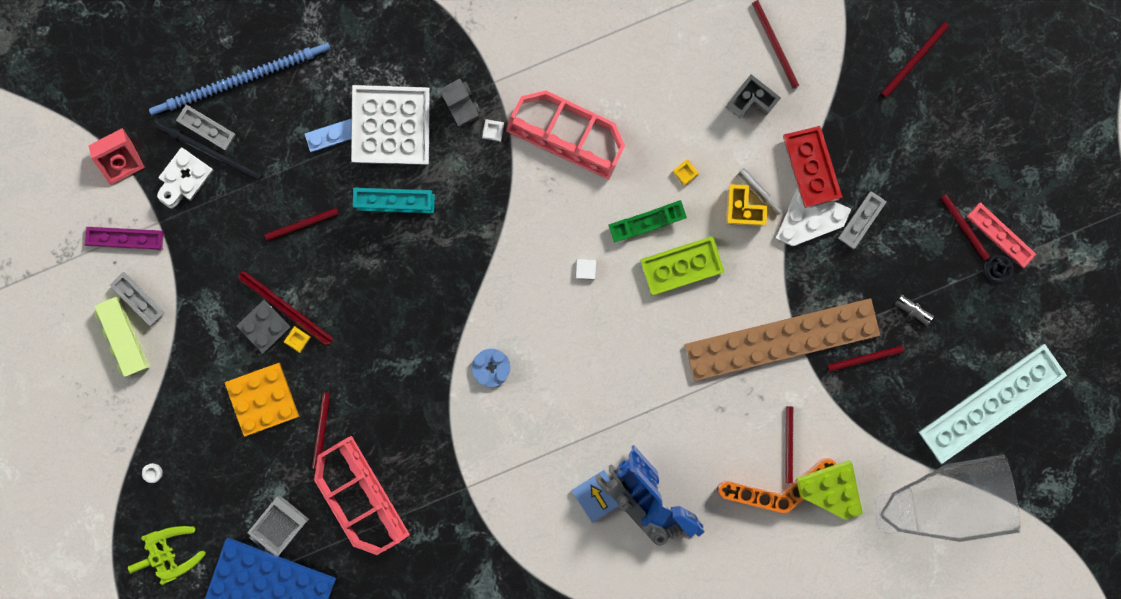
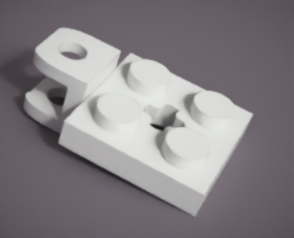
M181 147L158 177L164 182V185L158 192V199L170 209L176 207L183 196L191 201L211 175L213 169ZM187 169L190 170L189 174L191 176L183 179L181 172Z

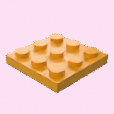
M280 363L225 382L244 437L299 417Z

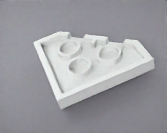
M797 187L775 239L790 246H795L844 227L851 209L834 201L804 208Z

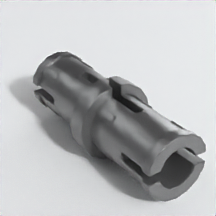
M904 295L898 298L904 304L897 300L896 306L909 313L910 317H915L926 326L930 324V321L924 317L932 320L933 315L920 308L918 303L914 304Z

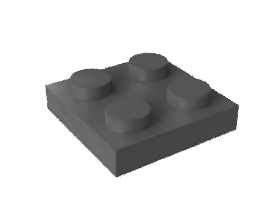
M263 300L237 325L241 332L262 354L291 328L266 300Z

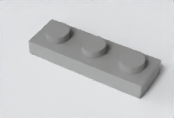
M185 105L176 120L226 151L236 136L235 133L188 105Z
M870 191L838 239L850 248L855 249L886 201Z
M122 272L110 284L113 290L149 326H152L165 313L125 272Z

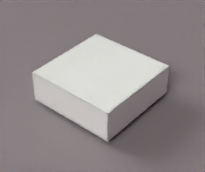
M485 119L482 139L501 142L504 122Z
M577 259L576 278L595 279L596 260Z

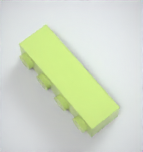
M114 297L96 305L95 316L104 327L102 333L106 340L109 339L111 344L109 349L112 356L117 358L119 373L123 374L124 377H129L150 368L121 298Z

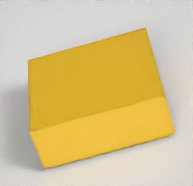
M688 159L672 171L683 186L699 174Z
M294 326L284 343L301 353L311 337Z

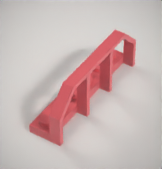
M546 90L521 96L506 129V132L608 180L625 147L614 122ZM546 99L558 105L559 108L545 132L540 127L526 123L521 118H516L522 104ZM563 108L590 120L578 147L573 143L560 139L557 135L550 134ZM594 123L611 131L619 149L613 163L594 155L590 151L581 149Z
M352 436L318 455L314 481L353 547L378 555L410 535ZM339 448L340 453L346 459L350 470L356 478L331 492L323 479L325 459L327 454ZM359 481L360 487L365 491L370 504L374 508L349 522L333 495ZM376 511L393 541L382 548L359 540L351 525Z

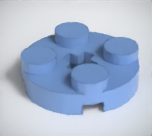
M485 349L474 358L472 372L480 384L487 387H495L507 379L510 373V362L503 352L497 349ZM489 362L497 366V369H494V373H490L489 370L486 371Z

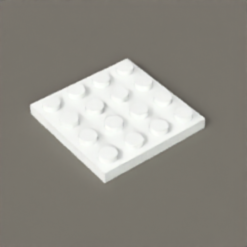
M352 85L351 163L428 165L429 88Z

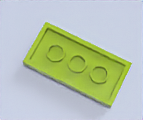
M713 236L640 259L651 296L725 272Z

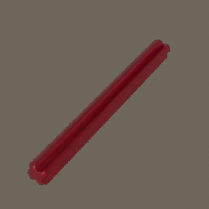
M242 271L239 274L238 280L324 345L329 346L333 337L247 272Z

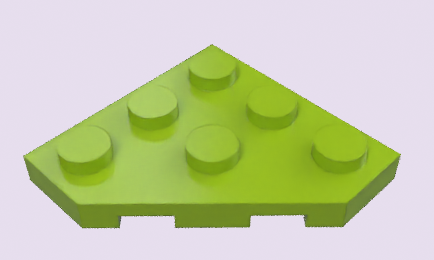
M850 460L796 478L799 494L803 499L844 520L863 514L854 468Z

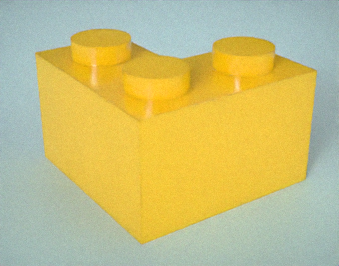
M730 184L728 186L726 224L766 226L767 206L748 205L749 185Z

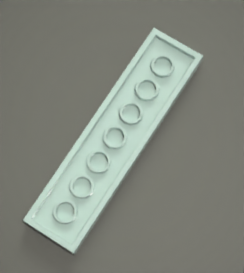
M1043 344L920 430L919 434L940 464H942L1067 375L1047 346Z

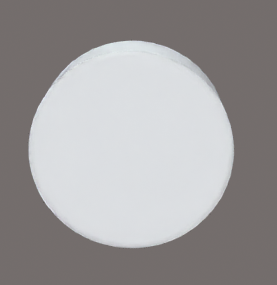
M148 464L142 470V477L148 483H155L161 479L162 469L157 464Z

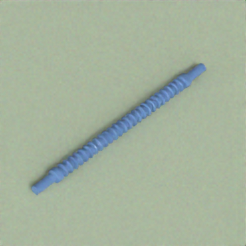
M325 43L311 49L308 47L303 52L299 51L298 54L294 52L293 56L289 54L288 58L285 56L282 60L278 58V61L273 60V63L268 62V65L263 64V67L258 66L257 69L253 68L252 71L247 70V73L243 71L242 75L238 73L236 77L232 75L231 79L227 77V80L222 79V82L217 81V84L212 83L211 86L206 85V88L201 87V90L196 89V92L192 90L190 94L186 92L185 96L181 94L179 98L176 96L175 99H167V102L149 108V112L153 116L169 109L172 111L177 109V106L187 105V102L191 104L193 100L195 102L198 98L202 100V97L207 98V95L212 96V93L217 94V91L228 90V87L232 89L233 85L237 87L239 83L242 85L244 81L248 83L249 79L253 81V78L258 79V76L263 77V74L269 75V72L274 73V70L279 71V68L284 69L285 66L288 68L290 64L294 66L295 62L299 64L301 60L304 62V59H313V56L331 50L330 45Z

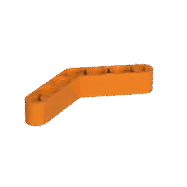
M823 458L802 476L816 472L817 469H825V463L833 466L836 465V462L829 458ZM796 480L780 494L730 481H723L718 485V493L724 499L780 513L791 511L804 500L801 496L796 497L793 494L794 488L798 487ZM729 485L730 489L736 491V498H734L735 494L731 492L725 495L722 489ZM745 489L749 490L750 497L743 500L741 492ZM763 494L769 496V501L766 504H761L759 501L760 496ZM781 499H786L788 502L787 507L784 509H780L778 506Z

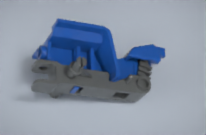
M632 445V450L628 455L629 459L623 460L617 469L612 464L608 466L609 472L614 478L613 480L606 482L601 475H596L597 484L606 494L612 496L619 504V508L624 510L656 545L662 546L666 544L669 537L674 538V533L678 537V531L681 535L682 531H684L689 537L695 534L699 537L705 533L703 524L692 512L681 506L671 507V509L662 506V496L658 491V471L635 445Z

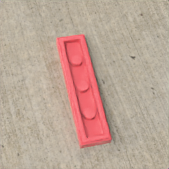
M978 203L966 216L1022 269L1037 255L982 203Z

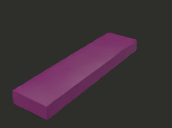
M86 227L85 246L163 250L164 231Z

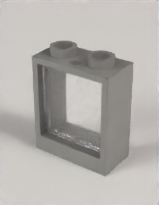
M279 495L248 531V534L251 535L249 538L258 545L259 543L262 544L266 552L280 556L309 519Z

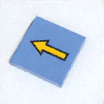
M605 470L598 473L606 482L611 481ZM596 475L572 489V492L592 523L619 506L612 496L606 494L597 484Z

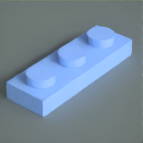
M352 119L305 133L310 152L312 153L351 140Z

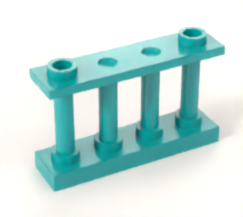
M353 188V208H357V211L434 213L435 194H432V190Z

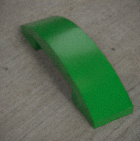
M679 200L663 207L608 224L615 243L684 220L687 216L682 201Z

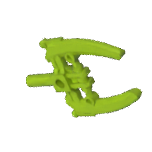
M171 527L142 536L141 540H145V549H148L150 554L147 559L128 566L130 574L152 565V567L157 569L158 572H155L156 576L161 578L160 584L163 585L192 569L205 556V551L198 552L193 558L177 566L173 561V557L176 555L171 553L173 548L167 546L166 539L181 534L194 533L195 527ZM156 543L162 544L163 551L158 550ZM166 560H168V562H170L171 565L169 570H167L164 565Z

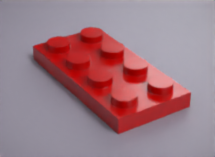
M821 126L784 134L783 140L804 208L842 199Z

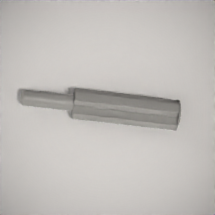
M745 168L738 172L736 176L744 185H749V190L762 203L766 202L777 215L782 212L770 199L771 195Z

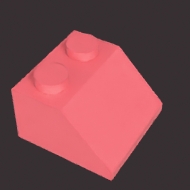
M123 128L88 145L92 160L110 185L144 168L132 141Z

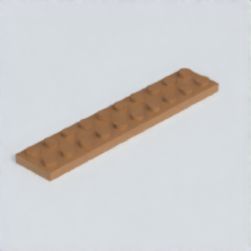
M870 298L686 343L685 347L693 379L697 381L880 336Z

